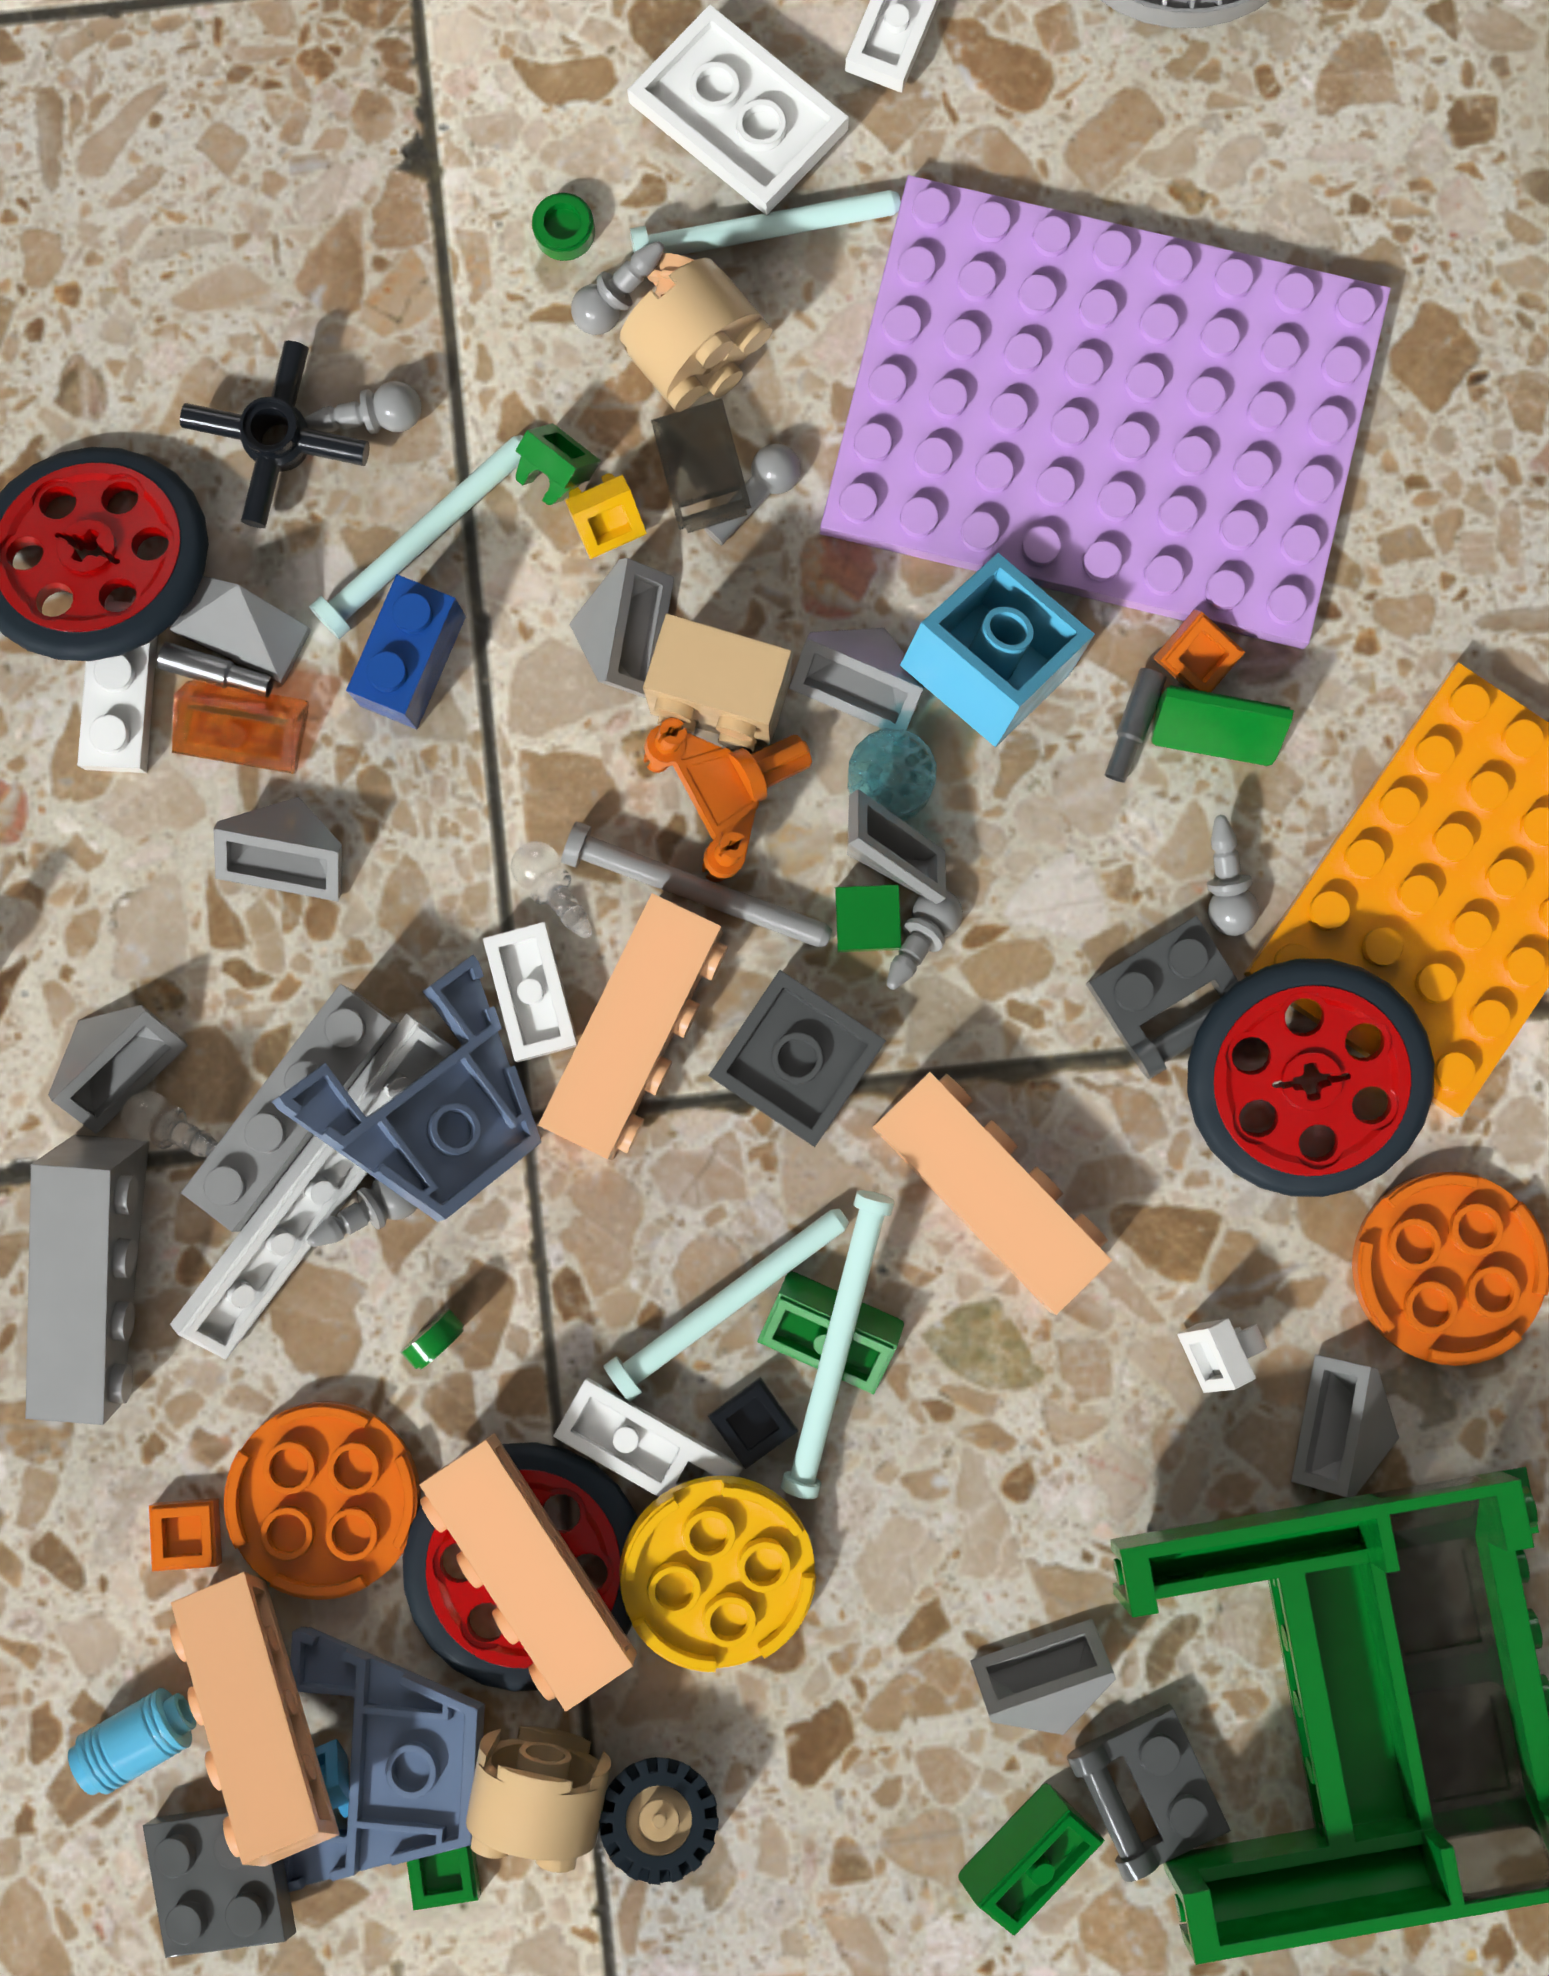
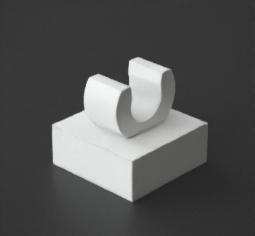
M1229 1318L1198 1323L1177 1334L1203 1393L1235 1390L1255 1380L1256 1377L1247 1359L1267 1349L1257 1324L1243 1330L1240 1327L1233 1329Z

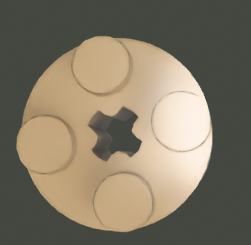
M700 258L691 261L668 275L675 283V286L668 290L660 299L651 289L632 310L620 332V341L625 346L624 349L628 356L676 412L687 409L698 398L708 392H711L715 398H719L731 391L743 376L739 366L749 354L764 345L772 334V328L764 320L763 316L711 258Z
M519 1726L517 1739L500 1740L501 1729L487 1733L482 1737L479 1744L466 1816V1827L472 1835L471 1849L476 1854L486 1858L498 1859L512 1855L536 1860V1864L540 1868L550 1872L565 1873L574 1870L577 1857L589 1853L597 1843L600 1827L599 1820L601 1811H603L611 1767L610 1757L603 1751L598 1760L589 1754L590 1741L581 1736L552 1728Z

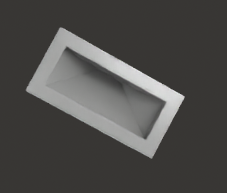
M629 558L619 559L570 622V626L598 682L646 698L643 685L665 615L669 611L674 582L673 576Z
M207 576L202 577L191 603L170 628L173 633L248 669L273 676L272 679L284 685L311 632L308 626L242 586Z
M885 628L810 632L805 641L789 689L903 738L924 686L900 666L905 654Z
M857 789L849 795L847 855L935 904L946 899L945 850L861 790Z
M299 797L217 821L214 827L215 879L339 901L342 895V844Z
M143 1005L79 1020L48 1095L52 1102L97 1134L165 1069L188 1044Z
M1315 1354L1291 1482L1344 1497H1354L1399 1439V1435L1378 1368Z
M1093 1619L970 1660L991 1722L1064 1735L1116 1680Z

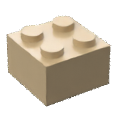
M666 613L643 685L650 713L659 717L658 725H661L668 718H677L684 723L681 730L686 728L687 733L692 735L695 728L718 734V743L733 750L744 748L749 753H754L756 746L762 748L772 745L792 679V650Z

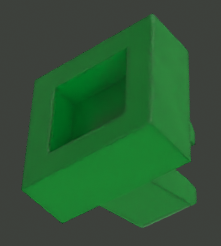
M552 423L527 430L515 450L521 455L516 472V480L523 486L534 482L539 471L543 472L548 476L550 486L542 501L547 505H553L567 498L572 489L578 487L581 483L589 481L601 460Z

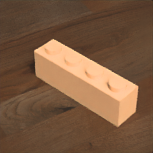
M651 893L538 1126L609 1160L614 1159L618 1149L627 1154L629 1153L644 1122V1119L635 1115L646 1091L655 1096L658 1094L672 1065L671 1060L663 1057L674 1034L685 1038L700 1007V1003L691 1000L702 977L711 981L714 979L728 950V946L719 942L723 935L720 925Z
M929 1072L872 1128L1049 1312L1057 1315L1112 1261L1101 1249L1108 1242V1239L1085 1215L1080 1213L1073 1220L1056 1203L1063 1193L1038 1167H1035L1029 1174L1011 1156L1018 1146L994 1121L990 1120L983 1127L968 1112L966 1108L973 1100L952 1077L945 1074L938 1080Z
M495 1433L419 1484L426 1495L420 1499L424 1513L436 1530L442 1533L448 1529L461 1549V1552L456 1555V1559L463 1574L476 1589L482 1585L485 1586L497 1605V1608L492 1611V1615L498 1628L512 1645L519 1641L521 1642L534 1663L528 1667L530 1676L546 1700L551 1701L557 1698L566 1712L633 1667L637 1655L635 1648Z
M242 1572L171 1602L176 1621L170 1627L171 1640L177 1655L183 1662L187 1661L193 1686L189 1687L187 1691L188 1702L197 1723L205 1727L211 1749L205 1754V1765L213 1786L218 1791L222 1790L229 1815L223 1820V1831L232 1854L235 1857H240L242 1865L265 1867L340 1835L267 1582L249 1573Z

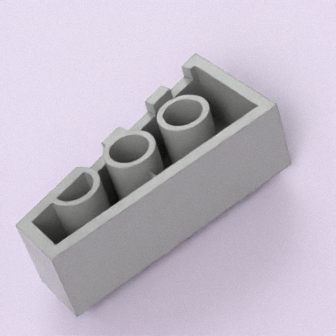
M73 1135L31 1164L25 1419L104 1425L117 1409L129 1400L133 1384V1369L130 1364H127L129 1340L135 1321L133 1300L149 1140Z

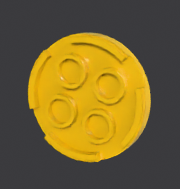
M719 1475L693 1479L679 1484L660 1495L641 1513L632 1526L623 1546L620 1559L619 1576L622 1599L632 1626L638 1636L650 1649L667 1661L690 1670L702 1672H716V1668L740 1665L760 1656H763L765 1659L776 1652L794 1635L802 1624L810 1608L815 1591L816 1575L813 1549L807 1531L797 1513L788 1502L768 1487L755 1481L735 1476Z

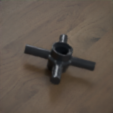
M284 341L271 397H261L247 405L242 414L190 403H184L180 413V426L182 428L241 440L244 450L255 462L241 522L256 528H266L279 471H289L296 468L305 460L307 454L365 466L369 457V441L309 429L305 418L295 407L309 351L306 345L296 341ZM275 425L288 426L287 434L280 442L272 445L262 444L263 436L269 428Z

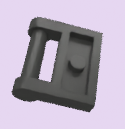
M1196 915L1091 980L1086 985L1139 1069L1150 1080L1166 1070L1165 1062L1193 1046L1199 1027L1218 1000L1152 1041L1146 1037L1140 1025L1211 982L1221 998L1239 981Z
M1170 1703L1075 1748L1067 1755V1760L1074 1775L1077 1778L1083 1777L1119 1854L1115 1859V1863L1123 1880L1126 1882L1142 1879L1154 1872L1159 1865L1231 1831L1175 1710ZM1121 1756L1124 1757L1159 1834L1143 1842L1107 1768L1111 1761Z

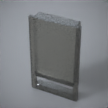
M722 398L651 420L680 530L686 528L687 532L690 533L748 515L746 509L752 507ZM740 490L742 499L682 516L681 508L735 491Z

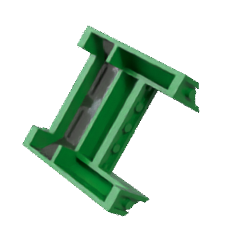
M1526 1467L1110 1539L1111 1551L1117 1556V1558L1113 1559L1117 1582L1113 1583V1594L1132 1618L1159 1613L1157 1599L1268 1580L1314 1828L1192 1849L1163 1863L1165 1872L1177 1894H1174L1178 1917L1180 1922H1186L1179 1924L1183 1941L1195 1965L1549 1903V1680L1546 1675L1540 1674L1535 1649L1542 1648V1631L1533 1609H1527L1522 1584L1528 1583L1530 1579L1528 1561L1523 1549L1534 1548L1532 1534L1539 1533L1537 1508L1531 1493Z

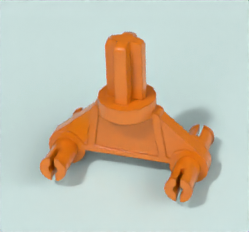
M668 718L661 725L652 729L645 740L644 763L650 761L647 768L656 773L664 772L669 766L674 767L713 840L704 852L702 872L709 871L705 876L706 879L720 882L725 878L733 877L742 868L747 854L755 813L759 802L767 798V788L808 769L812 765L810 749L806 741L793 734L752 754L744 748L732 752L728 748L719 747L687 733L686 728L681 730L682 725H684L681 720Z

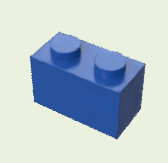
M396 574L346 689L360 707L418 729L466 618L456 598Z

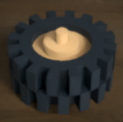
M646 1758L624 1768L609 1784L599 1820L600 1837L610 1860L617 1868L626 1873L628 1877L654 1885H660V1883L664 1882L674 1883L682 1880L688 1873L695 1872L702 1865L701 1862L706 1855L710 1854L715 1844L714 1838L719 1824L716 1809L717 1803L714 1794L707 1785L708 1783L691 1766L670 1758Z

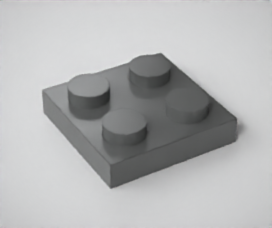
M779 970L708 1076L815 1148L886 1040Z
M226 1807L155 1817L143 1825L165 1958L286 1942L296 1933L284 1859L265 1867L242 1865L240 1857H235L230 1851L224 1836L223 1820L229 1816Z

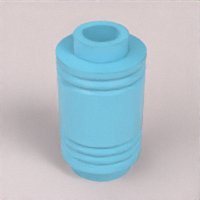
M158 1688L153 1693L148 1694L146 1697L134 1702L88 1731L78 1735L75 1745L68 1750V1762L79 1786L89 1795H95L99 1792L108 1795L173 1757L175 1754L190 1747L192 1743L191 1730L196 1727V1720L191 1712L188 1701L180 1693L172 1695L166 1689Z

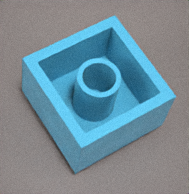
M997 553L920 623L900 666L994 747H997L1071 674L1095 633L1000 553Z

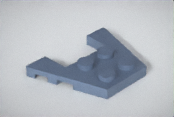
M474 955L461 962L422 991L456 1036L461 1046L366 1117L326 1063L272 1101L279 1111L437 1222L451 1216L542 1143L516 1067H510L498 1033L502 1027L495 1007H489L480 978L484 977L480 963Z
M300 1627L292 1631L290 1665L298 1692L354 1697L347 1829H338L340 1835L284 1858L289 1892L300 1890L306 1885L328 1879L335 1881L354 1876L359 1871L391 1863L393 1866L470 1846L472 1835L466 1827V1816L479 1744L484 1734L485 1704L312 1627Z

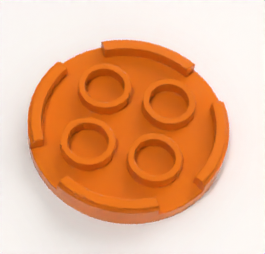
M1428 1173L1410 1178L1390 1189L1374 1204L1364 1218L1353 1250L1352 1273L1354 1287L1359 1303L1370 1323L1380 1335L1399 1350L1418 1359L1441 1365L1462 1366L1477 1364L1491 1360L1513 1348L1522 1340L1521 1336L1528 1330L1536 1318L1544 1296H1548L1549 1250L1540 1225L1532 1212L1523 1202H1519L1501 1186L1479 1177V1175L1470 1173Z
M318 1401L301 1404L287 1409L266 1421L249 1437L241 1450L237 1452L227 1476L224 1492V1515L229 1537L234 1548H238L246 1562L256 1573L270 1583V1587L290 1596L303 1599L327 1600L344 1597L356 1593L378 1580L402 1556L407 1544L410 1526L420 1505L421 1489L419 1486V1475L412 1455L404 1441L391 1426L377 1415L358 1406L343 1402Z

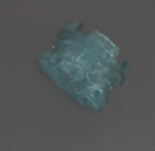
M885 728L869 734L856 746L849 761L847 789L849 794L857 789L861 790L901 820L906 821L914 818L926 807L936 784L937 765L931 749L919 736L904 729ZM909 738L916 740L920 745H918L914 741L909 740Z

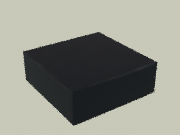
M761 1377L708 1414L709 1419L745 1469L798 1432L793 1421Z

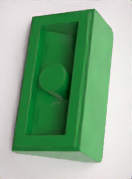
M1170 685L1160 696L1157 703L1151 742L1159 747L1270 766L1277 759L1292 722L1294 710H1290L1291 707Z
M790 1271L783 1281L757 1342L818 1369L838 1291L799 1273ZM862 1302L842 1381L874 1395L898 1346L904 1322L897 1317Z
M1046 1783L1029 1798L964 1866L958 1874V1878L976 1906L1015 1936L1105 1840L1050 1784Z

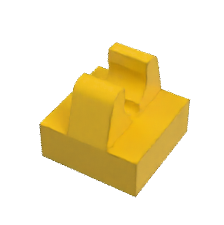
M610 473L601 476L602 484L584 492H581L579 487H576L569 492V498L565 500L590 559L647 534L623 474L617 477Z

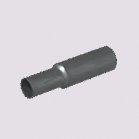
M165 642L158 655L157 665L159 669L222 688L230 686L263 697H269L273 689V676L236 666L233 661Z
M1140 668L1116 733L1118 739L1104 774L1107 778L1125 783L1138 746L1145 739L1167 679L1164 674L1152 669Z

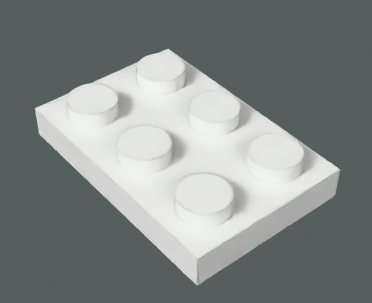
M711 5L627 89L629 103L766 216L848 131L849 117Z

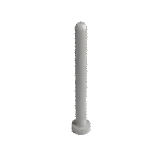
M576 821L571 829L562 854L561 863L577 868L580 861L583 860L815 947H824L828 944L832 929L826 923L591 837L592 827Z

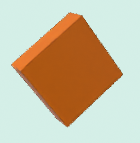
M1194 609L1153 659L1185 688L1211 693L1243 656L1245 651L1202 611Z
M219 1498L158 1502L149 1505L152 1571L217 1567L222 1563Z

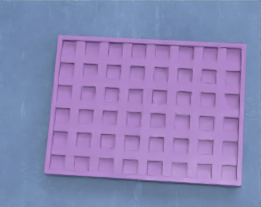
M908 175L820 526V534L976 572L997 553H1000L1039 587L1185 621L1195 609L1202 611L1221 630L1304 649L1309 644L1391 288Z

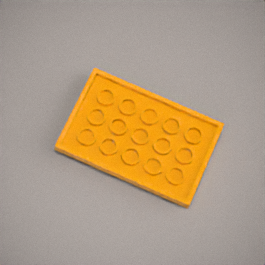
M1459 662L1449 670L1244 972V975L1248 977L1264 967L1294 959H1332L1362 967L1388 982L1413 1007L1427 1032L1435 1063L1434 1096L1432 1102L1453 1117L1463 1116L1549 987V722ZM1302 998L1290 1005L1316 1024H1319L1321 1009L1316 1001ZM1369 1023L1359 1024L1348 1032L1345 1043L1363 1056L1368 1057L1379 1049L1381 1033L1375 1025Z

